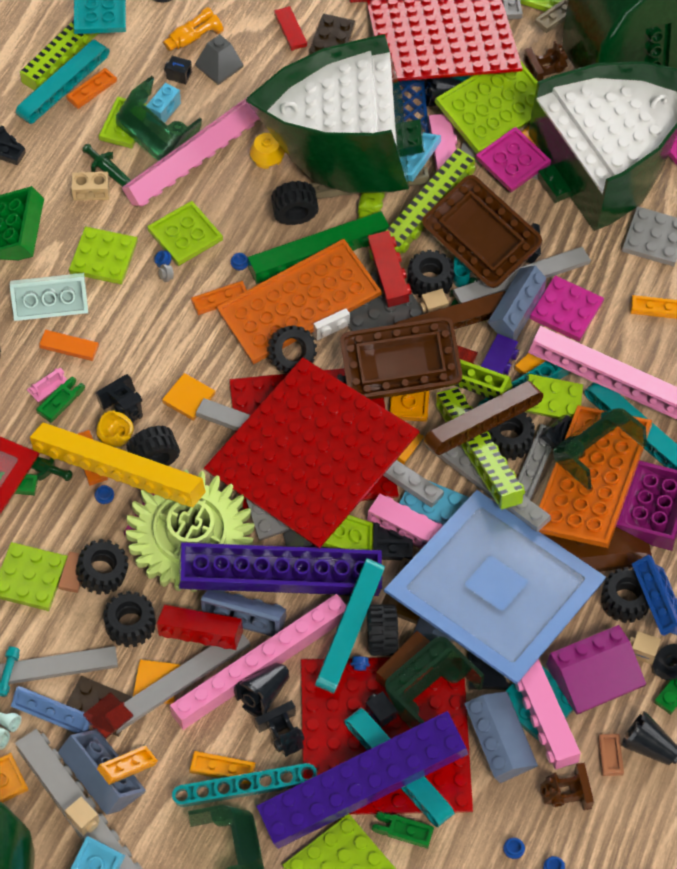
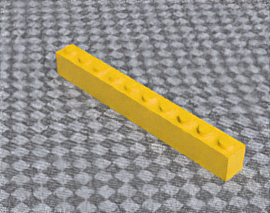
M44 422L30 436L32 448L36 452L64 461L70 465L81 467L84 470L92 471L100 476H106L117 482L128 484L131 487L145 490L148 493L156 494L164 499H170L181 505L193 508L206 492L203 478Z

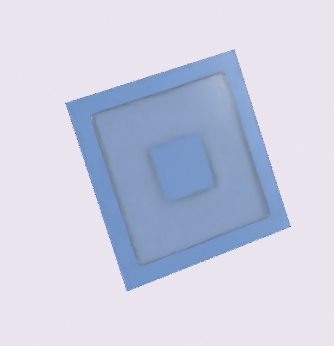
M476 490L388 584L384 592L517 685L606 580V576L539 531L536 532L508 510H501L496 502Z

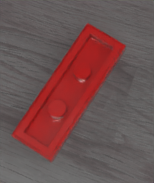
M288 6L274 10V15L291 51L307 47V41L291 7Z

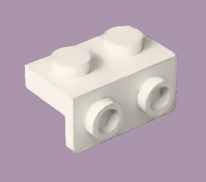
M343 309L315 322L314 332H312L315 339L318 341L347 327L350 322V313L347 309Z

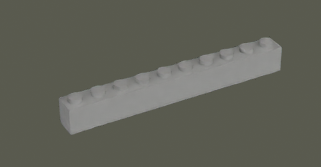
M35 729L15 742L17 751L66 819L65 810L80 797L93 809L96 808L91 797L86 798L83 794L85 790L78 780L75 782L72 779L73 773L67 765L63 766L59 761L61 756L57 750H51L48 746L50 742L44 733L40 735L38 730ZM102 813L98 814L100 822L97 828L91 833L87 832L84 836L68 820L83 843L86 837L89 836L126 855L119 869H142L138 862L134 864L130 859L132 854L126 846L122 847L118 842L120 838L114 829L109 830L106 825L108 821Z

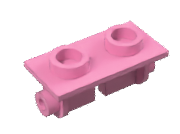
M55 368L52 373L37 383L32 384L27 391L39 403L67 381L63 375L64 371L61 368Z

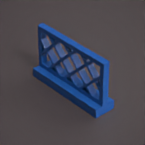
M399 81V84L404 88L401 90L403 100L405 101L403 103L404 114H406L404 122L409 118L419 120L414 116L418 112L423 116L420 120L424 133H429L425 81ZM417 86L420 87L421 90L419 92H416L411 87ZM406 91L413 95L410 99L404 95ZM417 98L422 104L417 106L413 100ZM409 104L414 110L409 112L404 107Z
M647 555L632 564L660 634L664 636L669 633L677 635L676 596L664 568L656 565L652 556Z

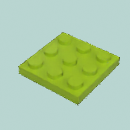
M193 201L188 202L147 226L149 233L165 251L171 253L172 260L178 266L223 241V235Z
M85 226L70 265L69 273H84L85 277L122 285L138 242L137 237Z
M11 542L0 569V599L49 611L68 556Z

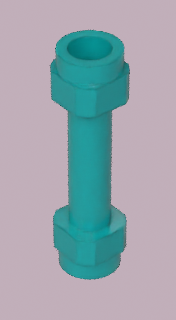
M9 646L5 653L7 660L0 681L1 697H7L10 690L8 683L14 662L18 661L20 656V649Z

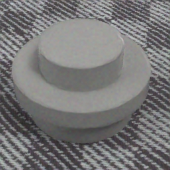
M162 264L158 270L159 277L164 282H169L174 277L171 265Z

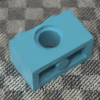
M165 83L146 105L147 120L163 126L181 104L180 90Z

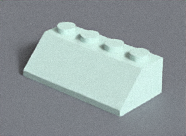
M84 273L10 281L14 321L88 313Z

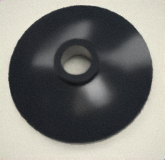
M677 644L663 647L655 656L653 670L661 679H677Z

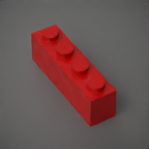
M389 230L369 235V247L387 306L392 307L409 302V295L412 292L410 285L406 284L404 280L407 278L405 269L401 268L399 264L402 263L400 253L396 252L394 248L397 247L395 237H391Z
M164 605L157 621L159 636L179 639L185 642L201 643L206 646H217L223 649L236 650L243 633L241 618Z

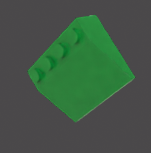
M33 186L0 195V260L19 261L34 255L44 197Z

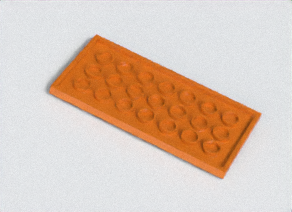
M342 239L217 306V310L254 365L268 357V341L278 329L287 326L303 327L304 330H308L311 334L314 332L315 322L343 309L351 312L382 295V291L346 240ZM294 338L287 339L284 342L282 349L296 342L297 340Z
M578 405L539 505L541 509L551 515V521L541 528L539 532L608 548L652 427V420Z

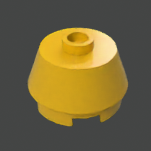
M271 133L258 135L251 145L249 152L256 166L263 169H269V166H274L275 164L279 165L285 154Z

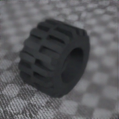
M290 181L278 186L272 192L271 201L274 217L281 224H304V222L310 221L319 212L315 188L313 185L308 184V182Z
M423 250L420 251V254L416 253L408 264L407 283H409L412 293L414 295L418 294V297L421 298L422 294L443 289L444 293L447 294L453 284L454 265L449 257L446 258V254H440L437 250L435 252H432V250L424 252ZM427 272H432L437 274L438 276L427 277L423 274Z
M287 326L280 328L276 333L272 334V338L268 341V359H271V364L276 366L277 370L284 371V373H289L302 358L313 363L315 360L313 358L317 355L315 351L317 344H314L313 341L315 338L310 335L308 330H304L303 327ZM290 338L296 339L301 345V355L294 361L286 359L282 352L284 342Z
M525 412L488 430L491 440L494 444H497L500 454L507 461L508 458H512L513 461L517 457H524V454H528L533 444L535 426L534 423H531V417H526L527 413ZM505 430H511L516 432L519 436L516 438H507L503 436L501 432Z
M159 425L143 429L130 438L127 443L128 452L167 466L174 463L180 454V448L173 432L166 426Z
M99 539L98 543L94 540L90 545L87 544L81 550L76 565V575H78V581L83 582L82 587L84 589L88 587L89 592L92 593L94 590L97 591L96 594L101 595V592L109 594L110 590L114 592L122 585L129 563H127V555H124V549H119L117 543L113 545L110 540L104 542L103 539ZM104 561L112 567L113 571L100 573L92 567L91 563Z
M624 567L623 571L619 568L616 569L615 573L611 572L601 594V603H603L604 611L608 610V616L611 617L613 615L614 620L618 621V619H621L622 623H626L627 620H630V623L635 622L636 618L638 620L642 619L643 615L648 613L650 607L634 569L628 570V567ZM629 590L638 599L633 601L624 600L617 592Z
M126 591L125 595L121 592L117 598H111V603L108 602L106 604V609L103 613L107 635H110L112 641L116 640L117 645L121 646L123 643L124 647H129L132 644L133 647H137V643L144 644L146 643V638L150 639L152 637L151 633H154L156 625L155 613L151 601H147L146 596L142 595L140 597L138 592L131 594V591ZM126 614H137L141 617L133 625H124L119 622L121 617Z
M394 604L369 606L367 611L368 649L371 656L394 655L398 650L397 608Z

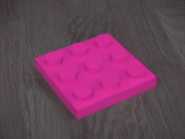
M514 127L476 154V160L510 192H513L538 174L539 170L551 164V160L517 127Z
M555 275L532 311L530 319L580 342L603 304L604 298Z

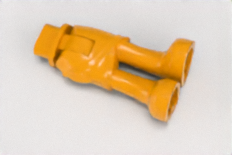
M206 7L192 21L177 27L168 35L169 38L164 40L163 43L169 51L175 48L178 50L180 47L183 48L200 39L201 35L209 30L220 34L224 31V28L218 16L213 14L209 7Z

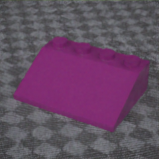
M639 461L616 527L652 546L673 551L677 538V470Z
M620 625L550 653L546 663L547 669L576 715L646 686V681L631 643Z

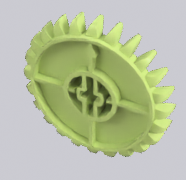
M200 471L198 477L203 478L206 492L193 508L181 505L170 499H164L156 494L153 496L151 493L141 490V498L146 505L144 506L133 501L132 509L139 517L127 515L128 525L136 530H126V538L131 542H137L129 545L128 550L132 555H141L135 560V564L139 568L148 566L146 576L152 579L158 575L160 577V585L163 587L167 586L169 582L174 583L176 591L182 590L179 589V551L181 542L253 545L254 538L243 537L251 534L254 530V523L243 524V522L250 518L251 509L248 508L238 512L243 505L244 496L240 495L231 501L230 498L233 493L232 484H229L220 492V476H216L209 486L205 485L204 471ZM190 589L191 592H197L195 589Z

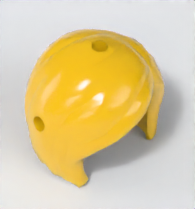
M111 410L101 416L96 428V434L102 443L113 447H121L129 442L134 426L126 415Z

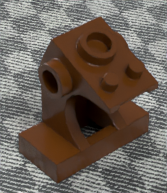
M554 41L553 48L549 49L546 55L543 56L534 54L531 47L525 49L523 61L537 81L543 80V77L546 75L560 73L568 67L566 52L564 49L560 50L562 48L561 43L557 44Z
M585 762L576 764L574 769L575 776L559 779L556 772L546 777V780L540 784V792L545 804H551L552 807H560L565 803L581 801L583 811L592 809L594 799ZM569 786L571 794H560L561 787Z

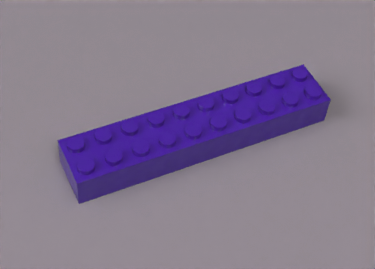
M181 542L179 551V589L351 595L366 558L382 564V551ZM382 576L374 596H379L382 590Z
M446 711L257 805V808L273 844L279 849L468 755V751L449 712Z

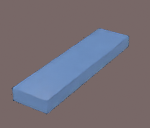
M20 686L16 688L11 703L13 708L74 733L89 731L93 718L92 715Z

